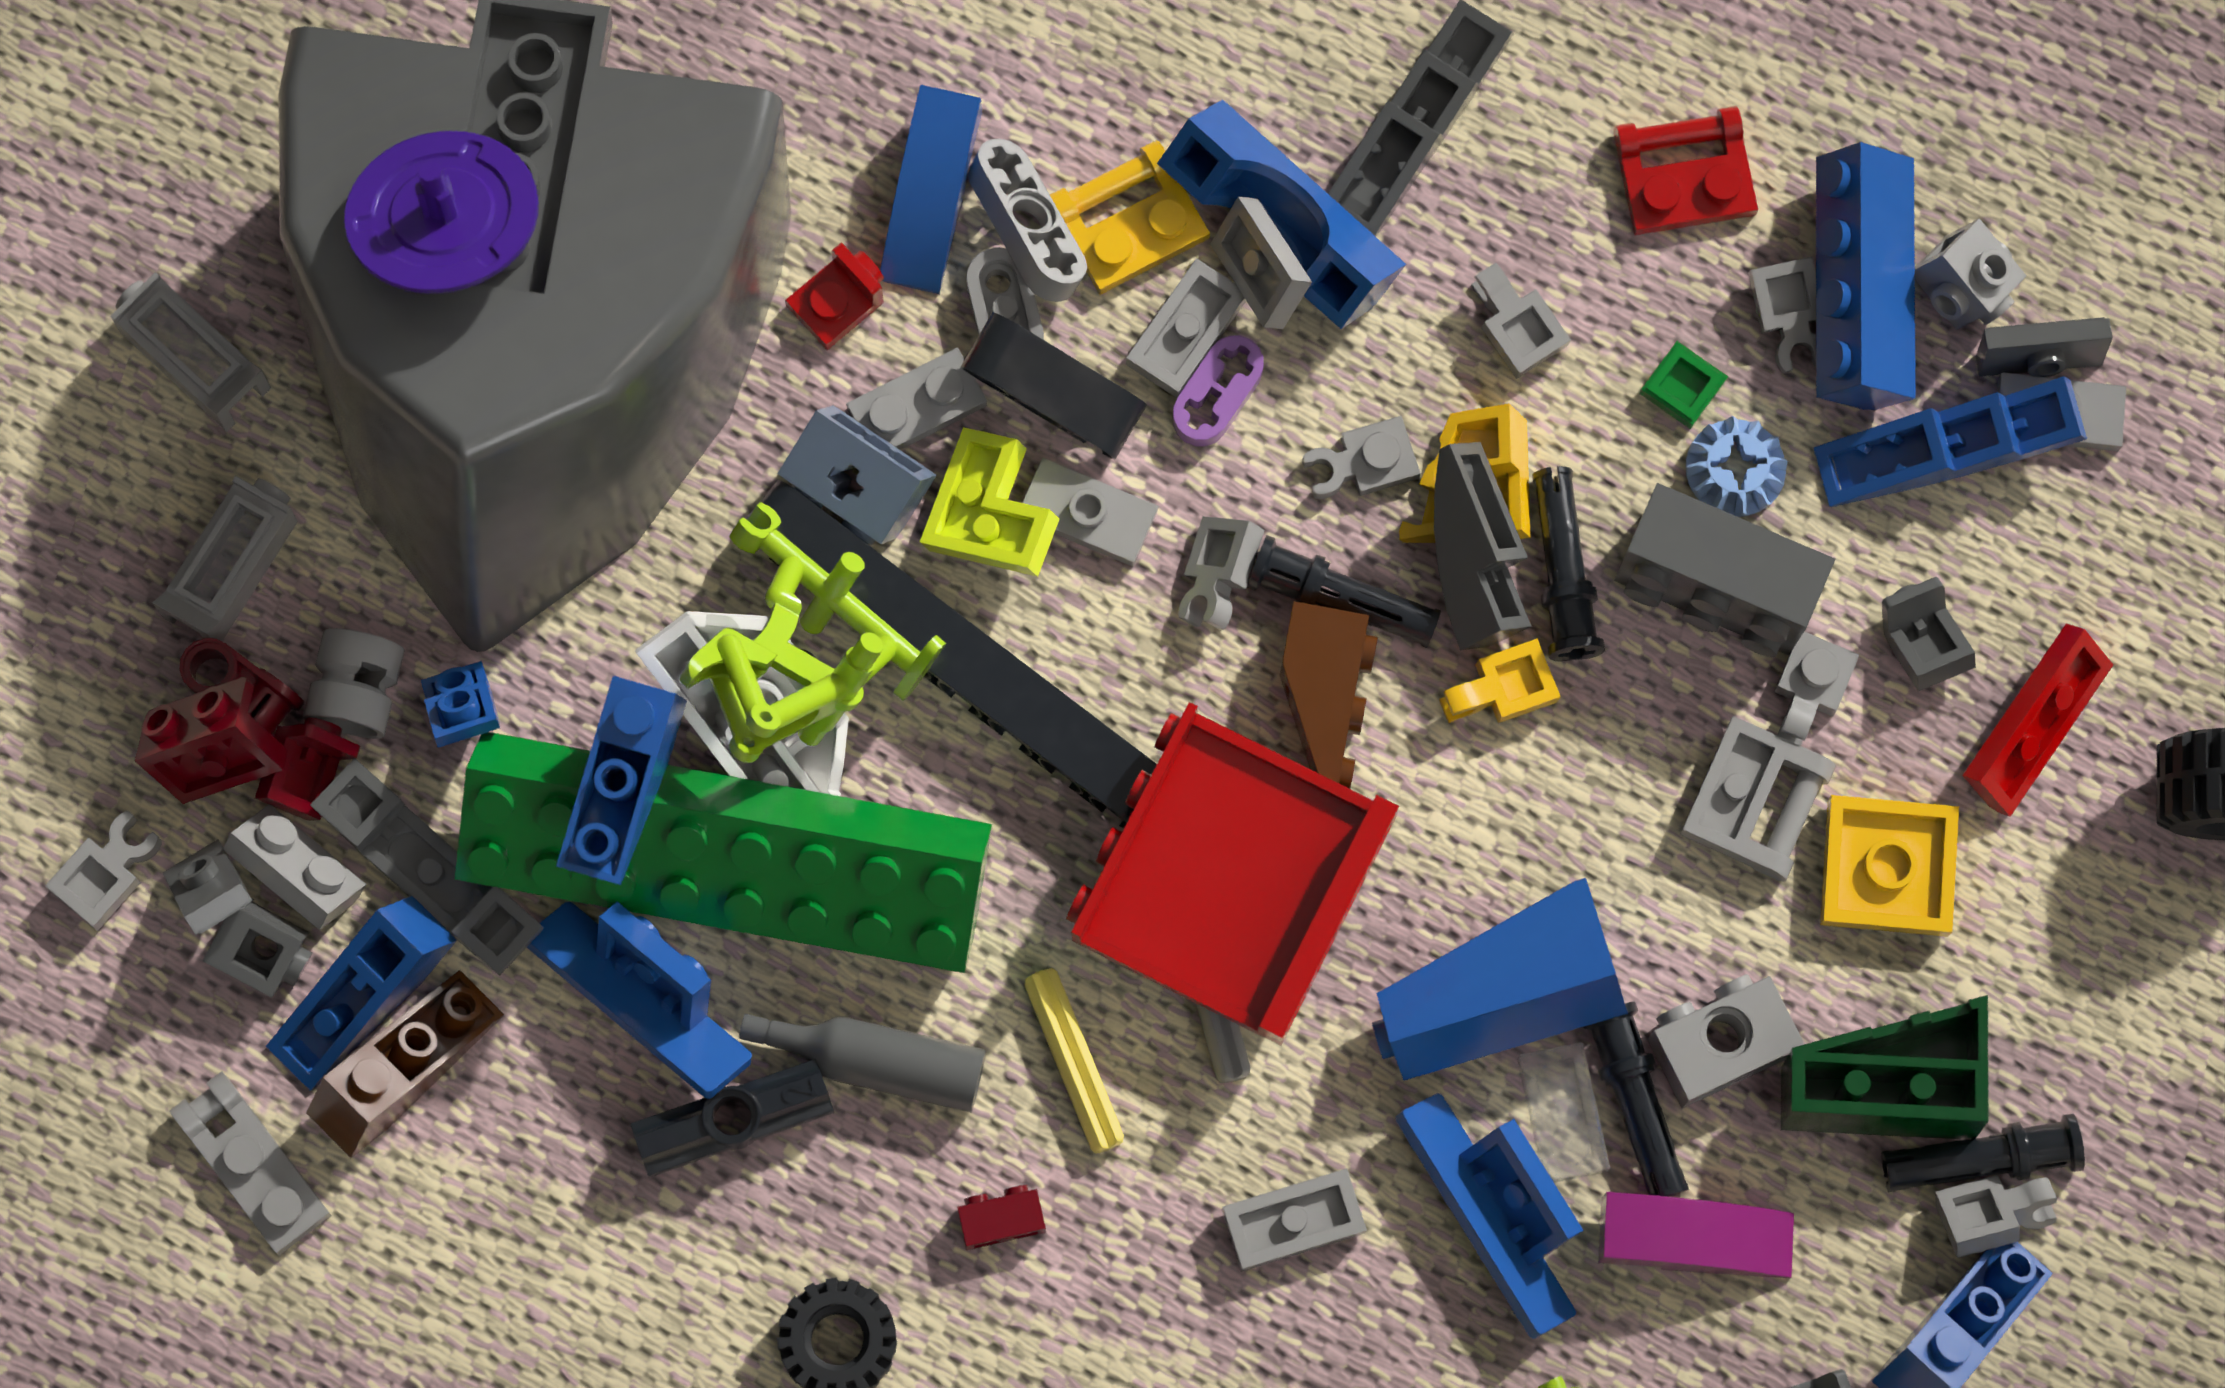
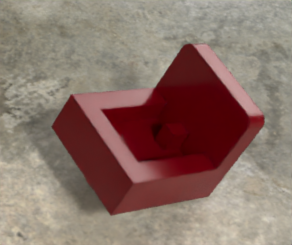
M308 717L305 719L304 724L277 726L274 737L288 749L284 770L262 777L255 799L304 820H321V816L311 807V804L334 780L339 761L357 759L361 746L342 738L343 729L338 725L318 718Z

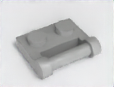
M1733 716L1726 728L1680 835L1749 865L1754 870L1771 878L1784 882L1787 880L1794 864L1789 857L1821 784H1829L1836 765L1828 758ZM1781 765L1794 770L1798 775L1767 846H1764L1749 838Z

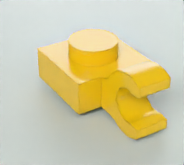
M1537 638L1478 659L1475 666L1480 679L1445 690L1443 692L1445 697L1440 698L1439 701L1448 723L1478 713L1490 706L1493 709L1497 722L1501 723L1555 704L1561 696Z

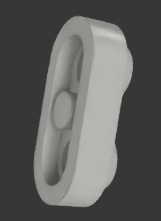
M990 248L979 253L971 261L967 271V291L978 336L991 313L995 312L1044 340V332L1035 295L1026 285L1007 249ZM995 275L1004 276L1009 280L1010 286L1003 293L991 292L986 286L989 278Z

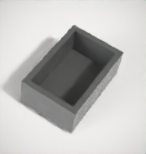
M1657 483L1614 581L1625 585L1624 594L1638 603L1650 607H1658L1661 601L1683 610L1682 618L1699 629L1717 632L1719 626L1742 635V645L1757 654L1776 657L1779 651L1789 656L1809 624L1836 559Z

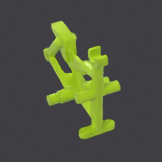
M762 502L756 505L748 520L742 517L738 521L729 537L739 549L751 554H755L761 549L779 565L765 594V602L771 609L768 623L754 641L734 629L724 628L692 656L679 676V681L687 688L703 680L710 679L733 735L729 743V749L735 758L746 763L755 762L765 748L798 732V737L803 743L810 746L818 745L825 734L833 730L845 711L857 708L864 697L863 686L889 661H892L906 673L893 692L904 701L918 686L946 645L940 637L935 635L921 652L849 591L865 566L863 559L859 555L852 552L844 553L831 573L828 574L777 530L781 525L780 517L775 510ZM799 583L815 595L800 618V624L805 631L810 634L821 633L833 614L836 613L862 635L855 646L847 650L836 668L828 666L788 643L796 628L802 609L800 599L794 594ZM772 667L805 687L768 705L757 680Z

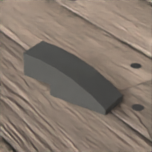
M1481 442L1449 444L1439 449L1434 495V534L1438 572L1446 610L1461 651L1489 647L1531 627L1508 570L1509 567L1528 557Z

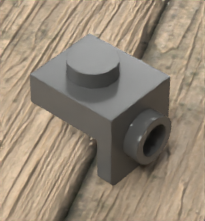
M1938 577L1931 578L1917 585L1912 584L1902 587L1893 595L1882 600L1884 636L1918 692L1976 668L1975 651L1946 609L1945 587Z

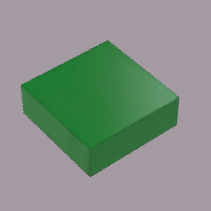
M1676 341L1642 387L1639 394L1689 429H1692L1727 381L1728 376Z

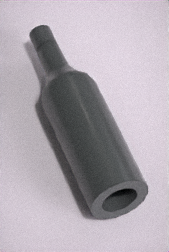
M745 1014L739 1034V1039L759 1044L765 1043L767 1046L799 1054L808 1061L816 1059L822 1076L828 1080L972 1113L986 1057V1049L848 1017H834L817 1025L802 1026L775 1020L769 1021L766 1018Z

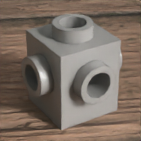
M1980 218L1945 236L1915 266V281L1929 296L1934 309L1941 316L1948 319L1956 330L1978 319L1984 325H1987L2001 316L2014 303L2009 294L2026 277V274L2013 260L2009 249L1993 236Z

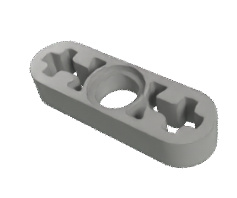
M991 139L984 142L968 169V179L1029 289L1040 298L1048 301L1060 302L1069 299L1074 294L1087 271V262L1027 154L1018 145L1008 140ZM1021 210L1032 214L1039 221L1041 229L1024 227L1015 219L1013 211Z

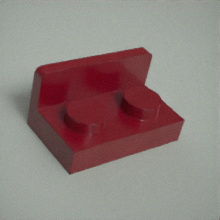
M241 677L149 710L142 724V732L134 761L182 804H186L283 771L288 749L248 714L254 685L245 677Z

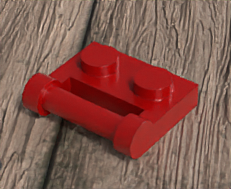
M1737 106L1719 108L1715 116L1636 128L1634 123L1614 126V140L1634 236L1756 216L1758 205L1743 139L1742 118ZM1716 140H1721L1724 155L1642 168L1640 153Z

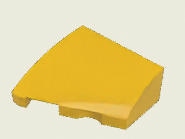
M1510 403L1450 413L1439 438L1440 449L1449 444L1481 442L1520 539L1531 538L1527 420ZM1439 453L1436 459L1427 465L1419 483L1423 488L1429 490L1422 524L1414 525L1403 521L1399 528V540L1402 543H1435L1434 495Z

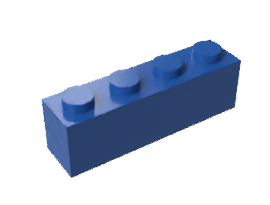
M1859 142L1816 157V398L1863 410H1878L1916 399L1914 158Z

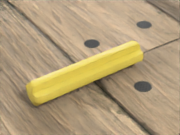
M1054 968L1035 972L1025 979V989L1088 1144L1094 1153L1106 1152L1123 1143L1124 1134L1058 972Z

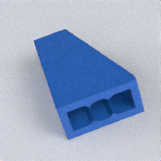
M1583 878L1573 881L1376 993L1383 1019L1372 1022V1026L1383 1060L1395 1056L1403 1081L1627 1014V1008L1587 879Z

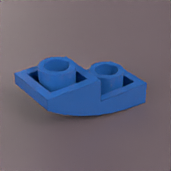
M482 661L463 667L450 668L438 675L421 680L425 695L424 702L438 748L500 728L494 698Z

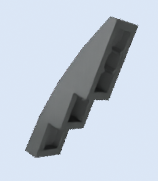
M1459 0L1427 51L1424 49L1392 101H1387L1328 193L1374 236H1377L1514 36L1512 31L1463 0Z

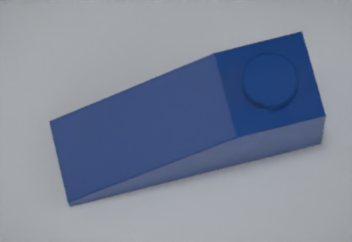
M413 896L377 909L268 1042L266 1047L310 1091L314 1090L326 1074L352 1053L422 984L456 943L457 939Z

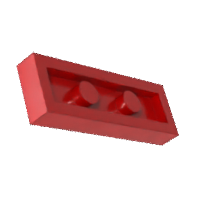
M2065 624L1962 775L1984 802L1998 813L2011 817L2114 665L2085 629Z

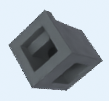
M252 899L251 904L223 921L203 962L272 998L279 990L283 981L294 987L312 956L311 951L302 947L309 932L253 902L254 899ZM263 935L276 942V953L269 957L260 955L255 948L257 936Z

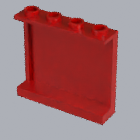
M1189 702L1182 717L1171 713L1167 718L1154 748L1162 751L1163 754L1152 774L1142 770L1136 778L1125 802V805L1134 810L1123 832L1112 827L1095 861L1105 867L1093 889L1082 885L1069 909L1066 920L1075 924L1071 931L1073 942L1281 1046L1397 817L1399 806L1378 795L1371 800L1198 714V706Z

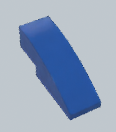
M920 84L880 269L884 280L881 282L940 294L982 116V100L980 97Z

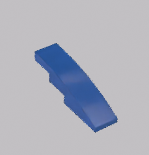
M2063 376L2006 396L1996 392L1939 412L1930 408L1813 448L1829 507H1835L1960 478L2087 440L2071 380Z

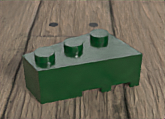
M1988 995L1970 999L1966 1004L1932 1013L1926 1011L1911 1015L1907 1020L1873 1029L1870 1026L1793 1047L1781 1067V1130L1960 1140L1976 1139L1989 1122Z

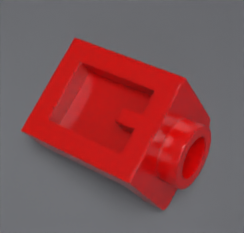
M843 243L838 244L831 250L832 261L785 300L787 308L826 350H829L884 303L883 290L880 282L884 280V276L879 268L863 251L860 250L853 255Z

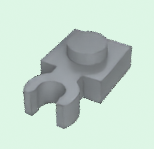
M1808 257L1750 270L1748 275L1761 333L1780 331L1782 340L1775 352L1776 363L1780 371L1787 373L1793 370L1790 350L1795 345H1803L1809 349L1812 356L1811 360L1815 367L1816 334L1810 332L1809 323L1816 322V271L1813 258Z
M1402 416L1341 433L1340 439L1344 448L1342 452L1336 453L1328 448H1315L1305 453L1302 458L1304 468L1312 467L1316 464H1324L1332 472V478L1329 481L1312 487V494L1316 499L1332 497L1341 489L1344 482L1350 480L1355 481L1358 494L1362 496L1417 480L1421 474Z
M1202 517L1184 576L1195 581V585L1185 594L1180 603L1179 618L1195 627H1200L1202 621L1220 630H1224L1227 627L1232 616V603L1229 599L1232 588L1246 589L1265 531L1264 529L1246 520Z
M129 811L121 813L114 819L109 830L110 841L103 849L88 837L45 885L49 891L97 931L141 883L128 869L134 862H145L154 857L162 845V840L153 831L139 845L131 846L126 843L127 832L137 822V819Z

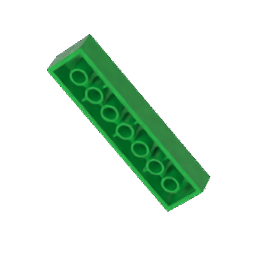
M493 732L480 735L465 771L455 880L607 908L618 902L629 912L965 973L977 924L992 824L668 765L623 881L619 885L556 866L590 750Z

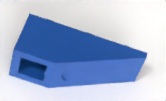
M612 676L557 861V867L621 885L669 764L687 703L686 699L673 692Z
M2019 1242L1985 1250L1896 1350L1871 1382L1878 1388H1961L2053 1273Z

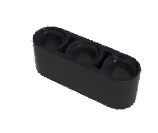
M995 312L991 313L960 367L974 378L1082 443L1088 441L1102 450L1103 455L1116 460L1147 406L1144 401L1022 326Z

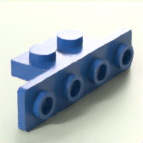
M565 902L540 922L544 929L527 948L704 1098L710 1099L750 1066L752 1053L708 1017L711 979L708 978L705 969L696 959L689 955L682 956L661 938L656 927L648 919L642 916L635 917L620 903L616 902L599 916L597 924L575 904Z
M1440 1093L1396 1115L1395 1120L1411 1148L1420 1159L1445 1203L1454 1214L1528 1336L1536 1339L1574 1317L1576 1309L1544 1257L1584 1230L1515 1119L1497 1127L1473 1145L1447 1101Z

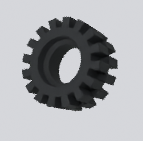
M837 1278L825 1279L826 1282L817 1285L812 1283L804 1287L805 1291L798 1297L794 1295L787 1304L788 1309L784 1315H781L778 1325L780 1328L779 1337H777L778 1350L790 1377L802 1388H875L880 1383L879 1381L889 1372L897 1348L896 1328L888 1306L884 1304L874 1290L871 1288L867 1289L860 1285V1282L848 1279V1281H838ZM835 1314L851 1317L859 1324L863 1331L861 1351L852 1361L842 1365H832L822 1361L815 1354L812 1347V1334L817 1324L822 1319Z

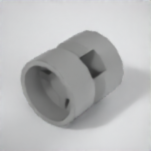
M338 628L324 630L315 666L323 676L322 679L310 684L303 719L311 717L334 723L343 729L342 733L369 739L385 737L392 707V701L385 694L387 688L397 685L405 652L404 648L393 641L364 632Z

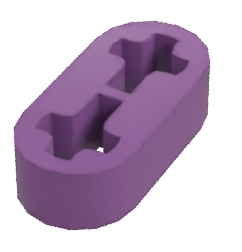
M1230 335L1220 339L1210 349L1178 396L1173 407V427L1177 435L1185 443L1193 446H1208L1216 443L1226 433L1258 386L1263 374L1264 361L1259 346L1251 339L1241 335ZM1239 352L1247 356L1246 368L1251 373L1248 376L1237 373L1226 388L1218 384L1223 376L1225 367L1220 358L1224 355L1227 358L1233 359ZM1210 394L1214 395L1218 400L1213 406L1211 418L1216 424L1212 427L1209 424L1203 423L1197 430L1189 426L1190 414L1185 409L1189 405L1199 409Z

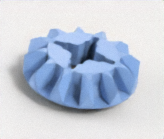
M1731 416L1724 421L1708 424L1694 439L1686 458V476L1692 492L1699 501L1734 516L1743 517L1764 510L1777 498L1784 486L1788 460L1785 459L1780 447L1779 437L1772 436L1761 426L1759 420L1749 422L1738 420ZM1733 442H1736L1737 451H1740L1742 460L1753 461V464H1757L1756 467L1747 469L1741 484V490H1738V481L1734 480L1731 470H1722L1721 467H1716L1719 463H1724L1728 460L1734 445Z

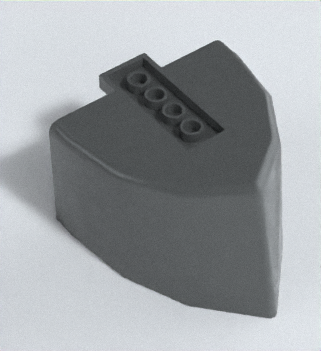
M478 0L469 48L309 26L296 27L291 30L278 93L280 239L312 357L362 508L462 642L469 649L476 652L486 651L497 645L638 543L730 419L782 273L791 218L783 102L781 98L771 91L757 87L605 67L613 25L610 6L566 0ZM439 131L471 132L492 138L504 144L515 152L530 170L535 181L539 200L538 219L532 237L520 255L504 270L492 278L466 289L446 293H417L393 287L379 280L357 260L346 235L345 206L348 195L358 176L377 156L406 139Z

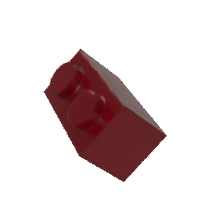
M1019 1185L1005 1189V1196L989 1199L988 1194H979L965 1198V1205L958 1206L957 1209L966 1250L1046 1233L1038 1190H1028L1027 1185Z

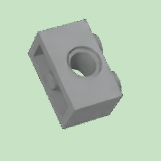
M1748 974L1741 976L1714 990L1718 1000L1695 1011L1690 1001L1656 1018L1660 1028L1654 1030L1647 1040L1682 1109L1786 1060L1793 1047L1804 1045L1770 976L1755 983H1752ZM1715 1022H1723L1730 1025L1738 1036L1737 1050L1721 1052L1713 1048L1707 1039V1026Z

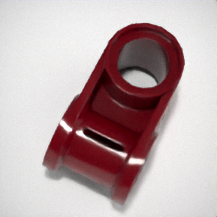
M203 638L194 641L185 649L180 658L179 671L183 682L192 695L213 687L203 686L196 682V672L199 666L210 659H221L228 663V672L225 678L219 684L213 686H219L241 677H245L254 685L248 714L271 735L292 709L299 711L305 703L298 694L274 675L261 667L258 668L227 645V643L218 639Z

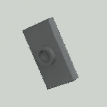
M2101 317L1986 328L1976 353L1978 375L1982 377L2000 375L2001 373L2029 372L2031 376L2050 377L2061 373L2065 369L2102 366L2113 339L2109 318Z
M219 839L163 872L184 918L195 935L198 933L200 935L251 904L252 899L229 855L223 850Z

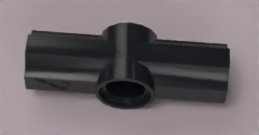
M816 1059L739 1086L724 1087L710 1099L702 1098L630 1123L647 1175L651 1178L728 1150L743 1149L756 1140L833 1114L834 1109ZM728 1102L742 1103L751 1112L750 1124L743 1132L736 1135L723 1134L714 1125V1117L717 1110Z

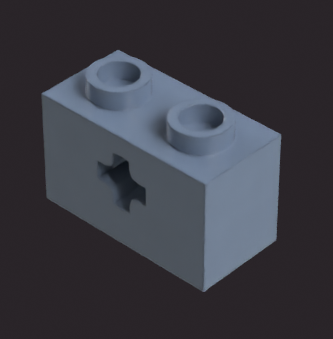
M834 405L815 411L777 473L792 484L791 487L822 509L825 506L842 517L844 520L841 524L870 545H873L875 541L883 544L898 537L937 476ZM856 467L860 471L856 481L864 488L852 492L849 489L852 478L844 471Z

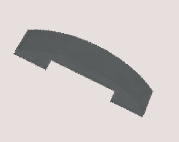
M355 758L311 804V807L408 897L413 896L463 946L499 976L544 929L538 921L501 888L455 880L457 851L405 806L396 794Z

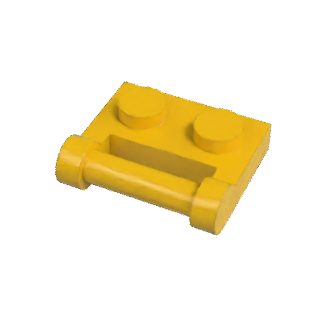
M1158 140L1141 147V155L1069 192L1063 187L1050 194L1086 259V272L1099 295L1199 245L1210 237L1209 230L1186 190L1157 164L1165 152L1164 147ZM1151 177L1154 178L1160 189L1159 192L1086 228L1079 214Z

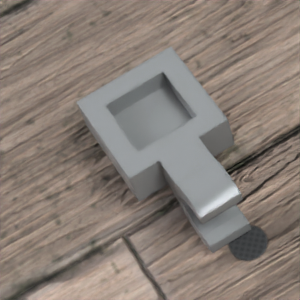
M1497 263L1475 275L1476 281L1471 286L1486 308L1494 314L1493 317L1484 322L1482 330L1516 379L1569 345L1570 337L1537 289L1520 299Z
M1804 632L1790 653L1774 691L1792 699L1777 736L1801 746L1807 737L1817 710L1833 717L1844 695L1859 654Z
M1998 1175L1936 1191V1208L1957 1258L2020 1241L2019 1225L2028 1229H2040L2057 1222V1217L2051 1206L2057 1203V1197L2048 1178L2034 1179L2018 1187L2004 1190Z

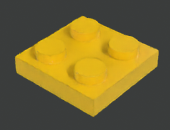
M1831 795L1827 801L1820 925L1948 937L1953 931L1959 806Z

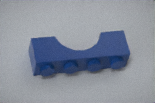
M1224 100L1188 118L1157 162L1163 170L1202 205H1218L1232 208L1238 197L1257 198L1312 281L1304 297L1340 329L1370 311L1406 266L1405 262Z

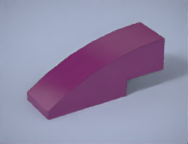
M1606 1192L1601 1198L1598 1263L1661 1267V1270L1791 1279L1794 1213L1706 1200Z

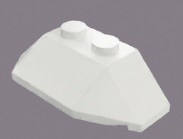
M687 611L634 650L664 690L676 693L687 700L683 713L684 717L729 776L836 796L841 795L839 790L844 766L849 720L845 712L833 730L827 732L818 745L810 746L803 743L798 737V732L765 748L755 762L746 763L735 758L729 749V743L733 735L710 679L703 680L690 688L685 687L679 681V676L692 656L724 628L734 629L754 641L764 630L770 616ZM772 667L757 680L768 705L805 687Z

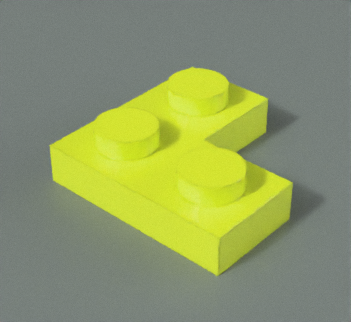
M963 427L920 543L930 552L1038 577L1060 518L1050 509L1008 500L1027 448L1018 439Z

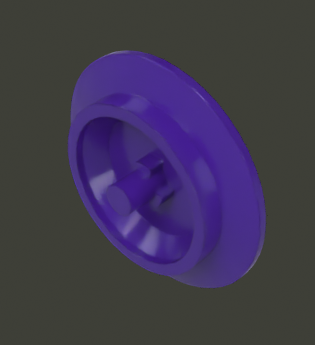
M431 132L406 139L390 147L366 166L353 184L348 195L344 215L345 230L350 247L357 260L379 280L393 287L417 293L454 292L478 285L492 278L509 266L520 255L536 227L539 200L535 181L530 170L522 159L504 144L492 138L471 132Z

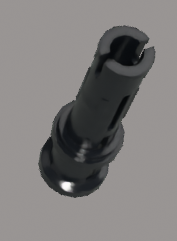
M1557 466V476H1554L1556 492L1553 487L1551 467L1540 469L1532 474L1536 489L1549 583L1543 589V594L1541 595L1542 607L1549 610L1553 643L1547 648L1549 659L1558 662L1590 659L1605 652L1604 640L1597 637L1593 612V603L1598 600L1597 589L1585 577L1572 482L1573 471L1572 468Z
M1266 535L1246 588L1256 591L1261 586L1295 599L1296 602L1316 604L1322 607L1369 615V626L1416 642L1424 648L1428 647L1441 610L1431 609L1382 588L1328 569L1330 562L1325 561V557L1318 554L1312 559L1277 546L1275 538Z
M1633 1001L1625 1003L1627 1014L1584 1026L1583 1028L1592 1032L1603 1065L1598 1071L1600 1079L1605 1081L1606 1086L1612 1085L1648 1195L1669 1197L1676 1195V1193L1689 1190L1682 1168H1680L1675 1147L1654 1090L1655 1087L1650 1073L1655 1071L1653 1065L1656 1062L1652 1053H1645L1633 1017L1638 1012L1636 1002Z
M2074 1114L2062 1115L2061 1121L2057 1123L2023 1128L2020 1122L2009 1123L2007 1127L2002 1128L2001 1134L1988 1137L1964 1139L1912 1149L1882 1151L1881 1162L1884 1178L1888 1177L1886 1188L1888 1193L1912 1187L1936 1185L2006 1173L2009 1174L2010 1178L2026 1180L2030 1178L2031 1172L2067 1166L2072 1172L2083 1171L2085 1167V1154L2077 1118Z

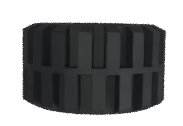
M2225 728L2184 732L2157 744L2156 823L2158 826L2186 837L2225 840Z

